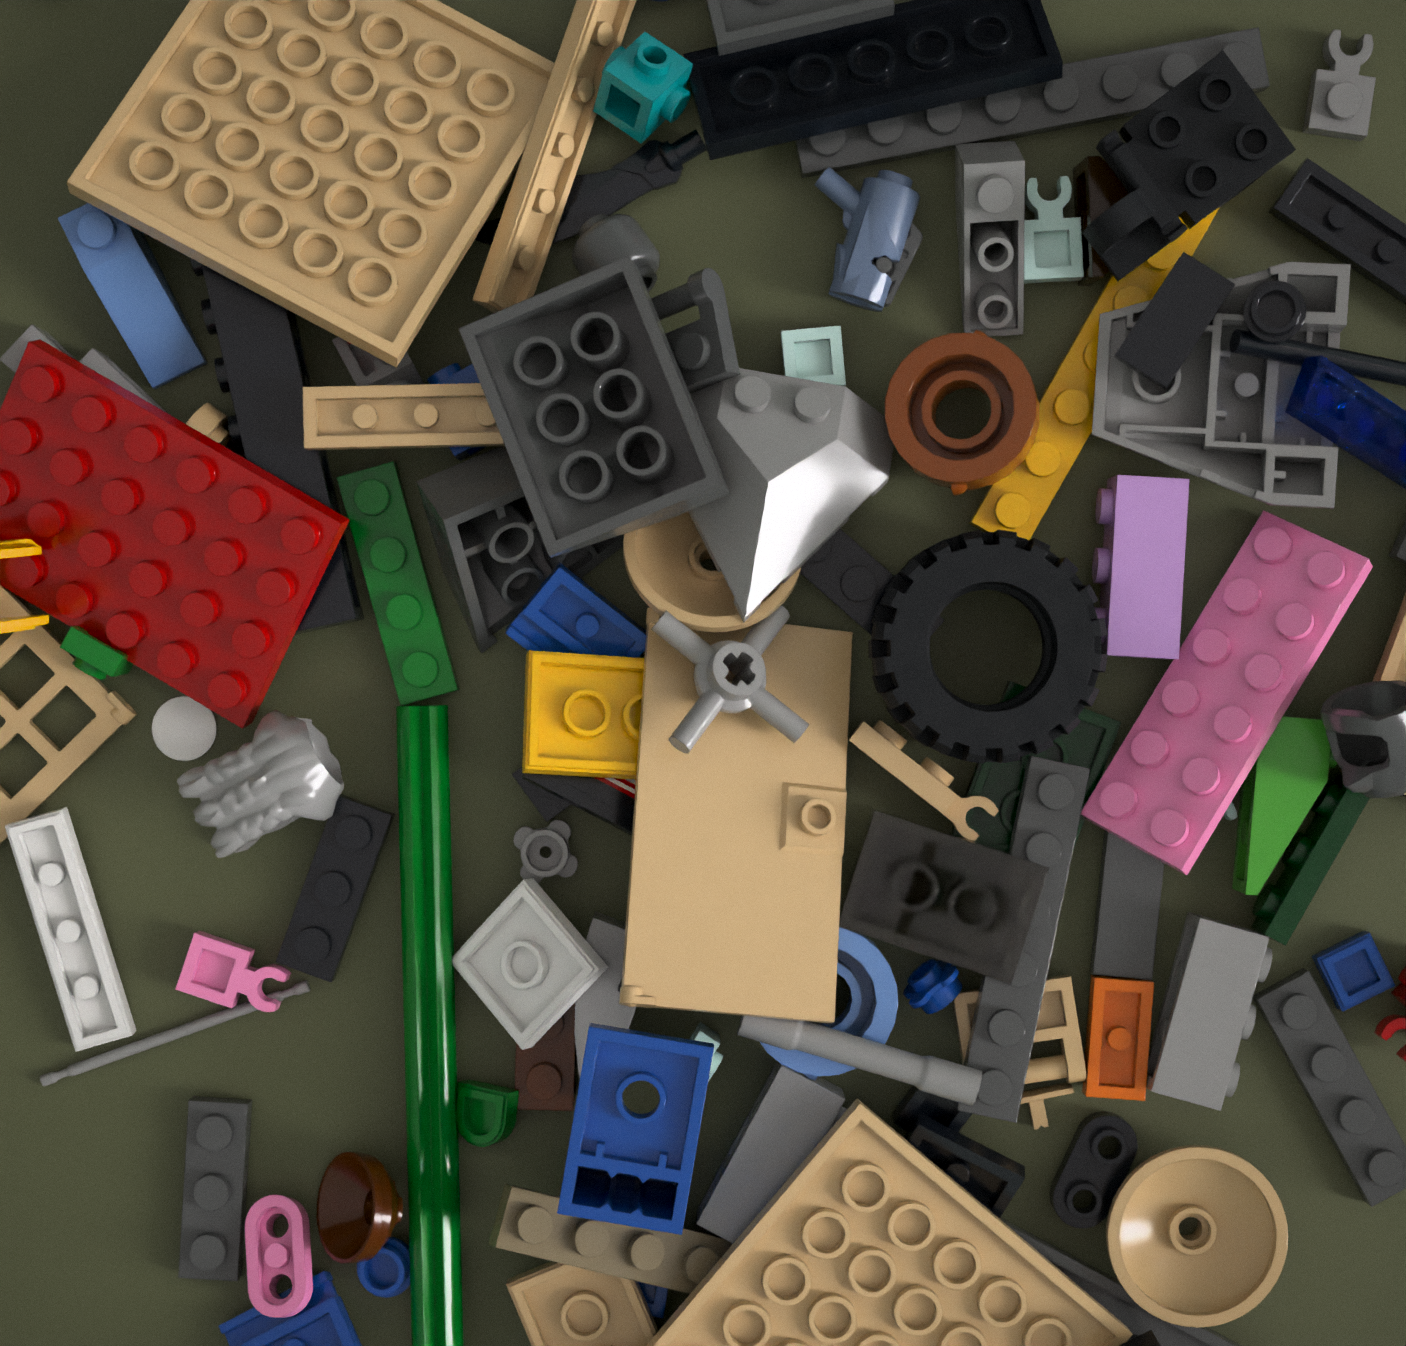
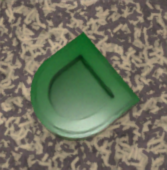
M470 1079L458 1082L455 1106L456 1126L462 1137L470 1144L478 1147L490 1146L507 1139L516 1124L519 1090Z

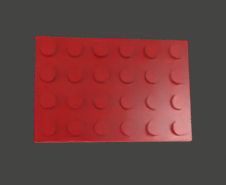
M41 339L28 342L0 409V541L31 539L38 546H41L42 554L0 559V585L68 626H80L88 631V634L116 650L119 649L128 655L127 661L244 729L253 723L350 519Z

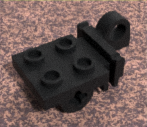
M1224 51L1126 122L1119 132L1114 129L1099 141L1096 149L1129 194L1092 221L1082 234L1115 279L1119 281L1169 243L1180 237L1188 228L1191 229L1211 212L1230 201L1296 150Z

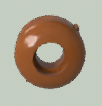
M975 330L974 333H949L932 338L915 348L900 363L890 380L885 397V421L889 437L905 463L918 476L934 485L951 489L953 495L956 496L963 494L966 490H974L998 482L1010 475L1025 460L1035 442L1039 428L1040 405L1032 378L1022 360L1006 345L988 337L982 331ZM972 388L981 391L991 402V415L988 424L983 430L967 439H955L944 435L936 426V411L939 403L946 395L958 389Z

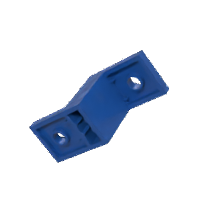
M590 1023L557 1214L682 1235L714 1050L713 1043ZM647 1081L656 1087L660 1100L652 1111L638 1114L627 1108L623 1101V1092L632 1082ZM638 1282L652 1316L663 1318L668 1289Z

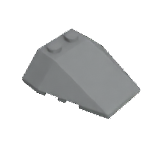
M1285 262L1271 266L1267 270L1234 279L1232 277L1228 278L1229 281L1235 284L1234 288L1166 390L1114 358L1116 352L1151 300L1100 314L1092 436L1268 505L1334 509L1338 447H1333L1338 373L1231 353L1229 343L1235 329L1248 331L1243 320V307L1250 292L1262 283L1283 281L1298 289L1306 304L1305 321L1300 330L1290 339L1339 349L1340 333L1347 326L1351 264Z

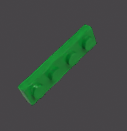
M392 461L336 477L348 519H350L349 525L400 706L460 690L397 464Z

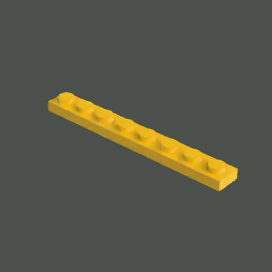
M1219 208L1211 212L1191 229L1188 228L1180 237L1169 243L1119 281L1111 274L1039 400V428L1032 448L1025 460L1010 475L989 487L969 524L983 532H995L997 530L1017 532L1018 537L1027 540L1031 539L1092 432L1100 314L1152 300L1181 254L1185 252L1192 257Z

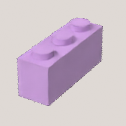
M1116 475L1107 479V489L1099 488L1096 498L1095 516L1097 524H1104L1103 548H1095L1092 580L1093 583L1101 584L1100 608H1094L1098 619L1105 618L1108 635L1101 636L1102 654L1115 657L1179 659L1190 479Z

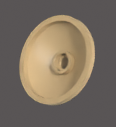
M689 512L624 534L623 557L629 579L639 596L659 615L662 616L667 610L677 620L692 630L728 632L743 629L762 621L774 613L786 601L793 591L801 568L798 569L785 583L781 582L761 602L760 608L743 623L734 605V596L722 572L707 570L700 564L702 561L712 558Z
M1184 1145L1151 1156L1137 1166L1123 1181L1109 1209L1106 1225V1245L1109 1260L1117 1279L1128 1295L1141 1308L1151 1315L1175 1325L1196 1328L1211 1327L1233 1321L1245 1315L1270 1293L1282 1272L1286 1260L1288 1225L1283 1205L1276 1191L1265 1176L1251 1163L1221 1148L1207 1145ZM1187 1217L1196 1218L1198 1225L1192 1234L1182 1235L1179 1233V1225L1182 1220Z

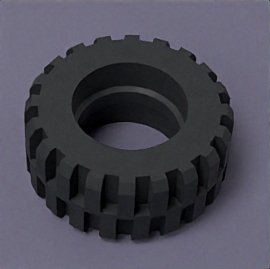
M978 530L944 539L909 560L898 574L893 576L884 589L885 593L873 614L871 621L873 623L871 640H868L869 658L872 659L874 671L872 678L877 693L882 695L887 705L886 709L896 723H900L915 740L941 754L983 764L984 762H1013L1031 753L1039 754L1054 746L1052 741L1060 735H1069L1081 722L1078 718L1085 706L1093 705L1100 691L1095 688L1099 672L1106 671L1108 654H1102L1101 636L1108 635L1105 618L1098 619L1093 605L1094 602L1098 601V598L1090 584H1082L1075 574L1079 569L1067 557L1059 558L1049 551L1050 545L1036 538L1027 540L1018 537L1017 532L1003 530L981 532ZM978 590L1002 592L1021 602L1036 620L1042 639L1041 662L1030 684L1013 698L990 705L971 703L950 692L936 675L930 657V636L940 613L959 596Z

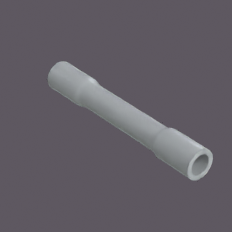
M741 1016L737 1035L785 1050H799L914 1085L920 1091L968 1106H973L981 1085V1070L935 1056H921L809 1021Z

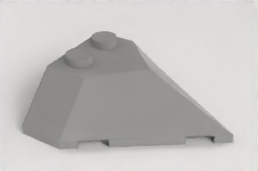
M739 368V375L690 394L730 494L688 512L718 572H722L734 596V605L743 623L760 608L761 602L781 582L785 583L848 522L849 516L870 495L873 497L888 482L894 444L889 437L885 416L846 386Z

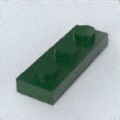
M1338 774L1334 782L1331 780L1327 781L1311 807V811L1316 814L1304 834L1298 832L1283 853L1282 863L1286 864V867L1275 886L1271 883L1268 884L1254 904L1252 914L1257 917L1251 928L1285 946L1370 799L1361 793H1353L1343 785V775Z

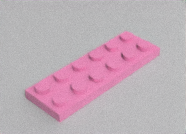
M1263 510L1180 647L1179 659H1173L1083 807L1081 815L1100 828L1179 872L1188 875L1373 568L1369 558Z

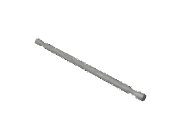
M305 980L295 984L292 988L266 994V996L283 1001L287 997L310 992L311 989L308 981ZM249 1001L241 1003L232 1009L227 1008L71 1064L66 1069L58 1072L43 1074L40 1076V1082L43 1087L56 1083L61 1078L76 1076L257 1011L258 1009L252 1006Z

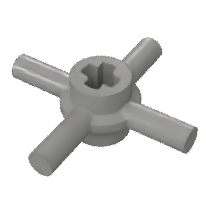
M781 605L770 616L754 624L742 642L726 640L711 646L667 610L658 619L651 630L695 664L694 682L699 699L669 737V742L677 750L689 753L719 712L739 713L749 708L793 743L802 736L809 724L765 689L766 668L761 655L790 618V614L785 607ZM729 670L735 675L732 683H729L725 678Z

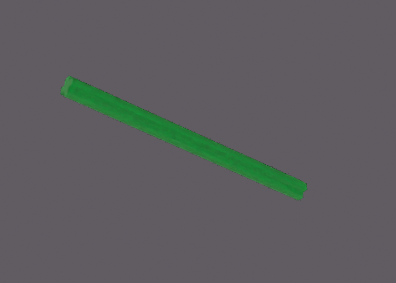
M448 705L396 706L412 1346H463L459 1143L455 1110L457 1062L454 966L452 965L454 940Z

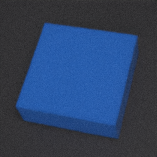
M1365 930L1311 956L1336 1008L1342 1012L1396 986L1370 932Z

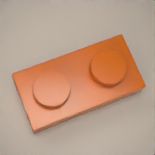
M1091 975L1084 1060L1086 1081H1083L1082 1093L1086 1097L1145 1101L1154 982L1152 980Z

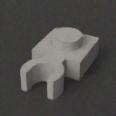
M1334 29L1326 37L1322 48L1323 58L1330 67L1329 70L1317 69L1311 74L1303 133L1362 141L1368 135L1376 77L1359 75L1360 66L1372 54L1373 37L1371 34H1364L1357 42L1356 55L1350 56L1344 54L1340 49L1341 30Z

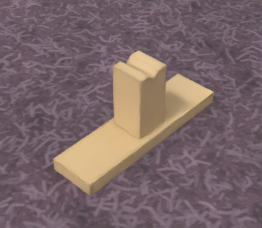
M1066 1082L1023 1091L1020 1104L1028 1103L1034 1130L1039 1129L1040 1126L1044 1128L1049 1127L1044 1099L1072 1094L1074 1089L1071 1083L1068 1084Z

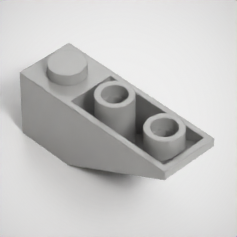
M1015 141L955 144V205L963 333H974L975 330H979L988 337L1023 335L1025 160Z

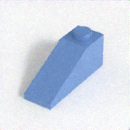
M89 203L58 217L87 278L153 389H157L207 364L143 232Z

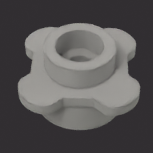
M553 820L548 827L535 830L524 826L515 833L513 842L521 850L523 866L520 869V875L523 879L534 878L537 883H540L543 877H551L558 874L561 877L567 878L575 873L578 867V860L570 852L568 839L571 835V828L566 822ZM544 846L551 849V855L547 858L540 854V849Z

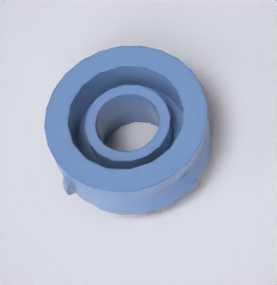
M839 923L837 974L847 982L850 996L847 1007L839 1017L835 1018L834 1023L816 1024L885 1044L895 1025L898 1010L897 984L891 967L874 942L862 932L846 924ZM760 1042L766 1052L781 1065L802 1073L805 1077L814 1081L818 1076L840 1075L857 1069L799 1050H785Z

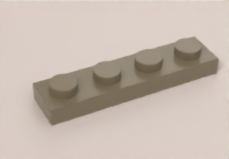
M506 1183L489 1240V1245L495 1248L688 1294L696 1288L733 1244L720 1236L684 1227L682 1235L557 1214L559 1196Z

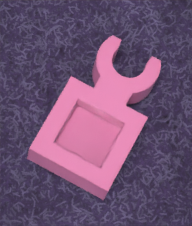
M197 931L193 935L175 990L231 1009L237 1005L240 994L247 995L249 1002L256 1009L263 1012H275L279 1009L281 1001L269 998L264 994L262 990L263 981L266 978H273L280 982H286L289 980L291 972L277 964L265 965L260 969L252 967L250 964L255 949L203 931Z

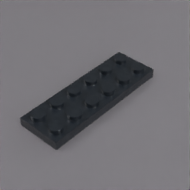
M911 0L895 4L894 15L721 56L718 54L717 46L683 54L685 59L693 63L689 84L710 160L1062 78L1063 60L1041 0Z

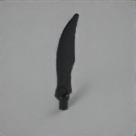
M697 130L691 131L671 144L668 140L664 143L658 140H650L636 153L612 166V169L607 171L576 175L552 244L578 235L581 226L595 215L607 214L611 216L652 190H659L676 184L684 169L682 165L707 151ZM501 218L484 223L475 240L491 246Z

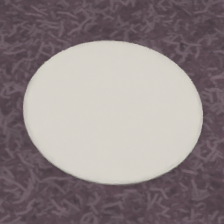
M188 696L175 697L168 700L157 710L153 718L152 735L154 742L163 754L174 760L190 761L201 757L211 748L216 737V720L212 711Z

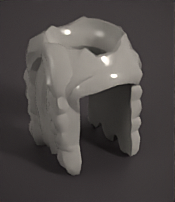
M277 710L267 713L262 718L254 733L252 742L244 743L238 750L227 752L220 758L210 760L205 766L194 767L177 779L179 792L183 798L199 797L201 803L193 810L195 821L200 826L216 827L217 830L213 834L210 844L216 849L215 854L217 858L248 850L256 844L261 836L280 830L300 817L325 821L333 816L336 801L344 789L340 764L330 751L327 737L312 724L311 719L286 716Z

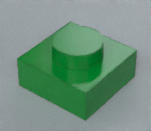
M71 626L60 646L63 650L76 656L72 662L76 668L97 679L105 680L107 675L115 677L128 674L133 666L131 662L127 661V654L91 636L87 630L80 626Z

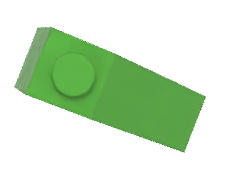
M1283 716L1241 785L1232 889L1245 895L1259 894L1327 783L1329 768H1335L1337 762L1333 757L1322 720Z

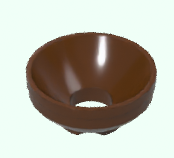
M343 1152L336 1156L328 1165L320 1183L316 1214L318 1233L326 1253L334 1261L341 1264L368 1261L381 1250L389 1237H391L395 1225L401 1222L403 1199L397 1193L395 1181L375 1156L360 1152Z

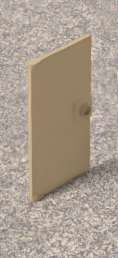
M649 607L646 613L647 629L622 985L620 987L619 1004L628 1007H653L832 1024L835 1022L842 857L845 841L846 768L853 632L784 624L761 655L766 668L765 689L809 724L805 732L795 743L749 708L739 713L719 712L690 752L683 753L669 742V737L699 699L694 682L695 664L651 630L661 615ZM754 625L728 632L692 631L711 646L726 640L742 642ZM729 670L725 678L729 683H732L735 675Z

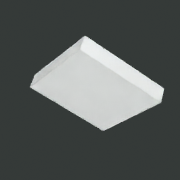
M534 878L523 879L452 956V965L522 1050L533 1047L608 968L606 963Z

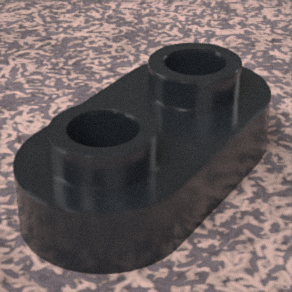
M1107 1111L1096 1112L1087 1116L1079 1124L1051 1183V1204L1060 1219L1072 1227L1090 1228L1098 1225L1106 1218L1113 1198L1125 1180L1134 1161L1138 1147L1136 1134L1121 1116ZM1106 1136H1114L1118 1141L1116 1150L1108 1155L1099 1153L1098 1145L1101 1139ZM1080 1190H1089L1093 1195L1091 1203L1085 1208L1073 1206V1197Z

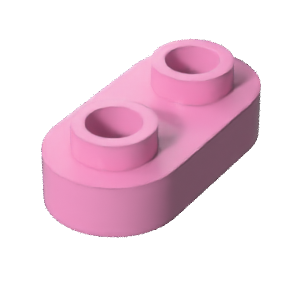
M268 1195L253 1204L245 1220L248 1294L252 1305L261 1314L268 1317L286 1318L301 1312L308 1304L313 1292L309 1217L303 1205L297 1200L282 1195ZM284 1215L288 1220L289 1227L286 1234L278 1238L273 1231V1224L279 1216ZM286 1275L292 1282V1290L286 1298H281L277 1293L276 1286L279 1279Z

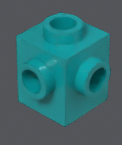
M644 32L627 48L623 46L616 48L608 58L602 71V78L593 111L639 143H642L665 120L670 123L676 121L686 108L691 96V92L686 87L693 63L647 32Z

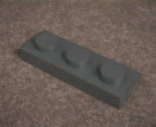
M193 1096L188 1102L178 1278L238 1281L242 1276L252 1113L251 1099Z

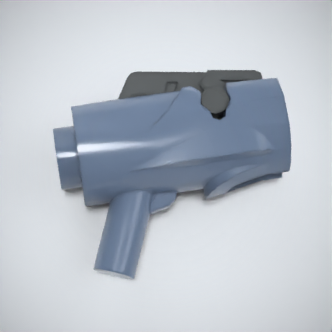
M828 167L816 181L814 186L844 210L842 224L847 230L843 244L836 243L833 280L828 293L830 296L847 304L875 312H882L884 307L891 305L923 239L920 230L912 223L921 198L918 192L911 189L912 179L897 172L879 170L877 178L867 177L863 180L859 192L831 167Z

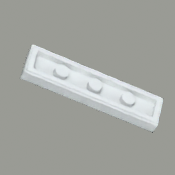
M64 807L5 825L75 1052L132 1036L137 1030L68 808Z

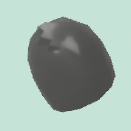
M1401 680L1372 681L1347 687L1330 696L1323 702L1320 714L1333 757L1342 771L1343 785L1353 793H1361L1370 799L1404 795L1406 793V682Z

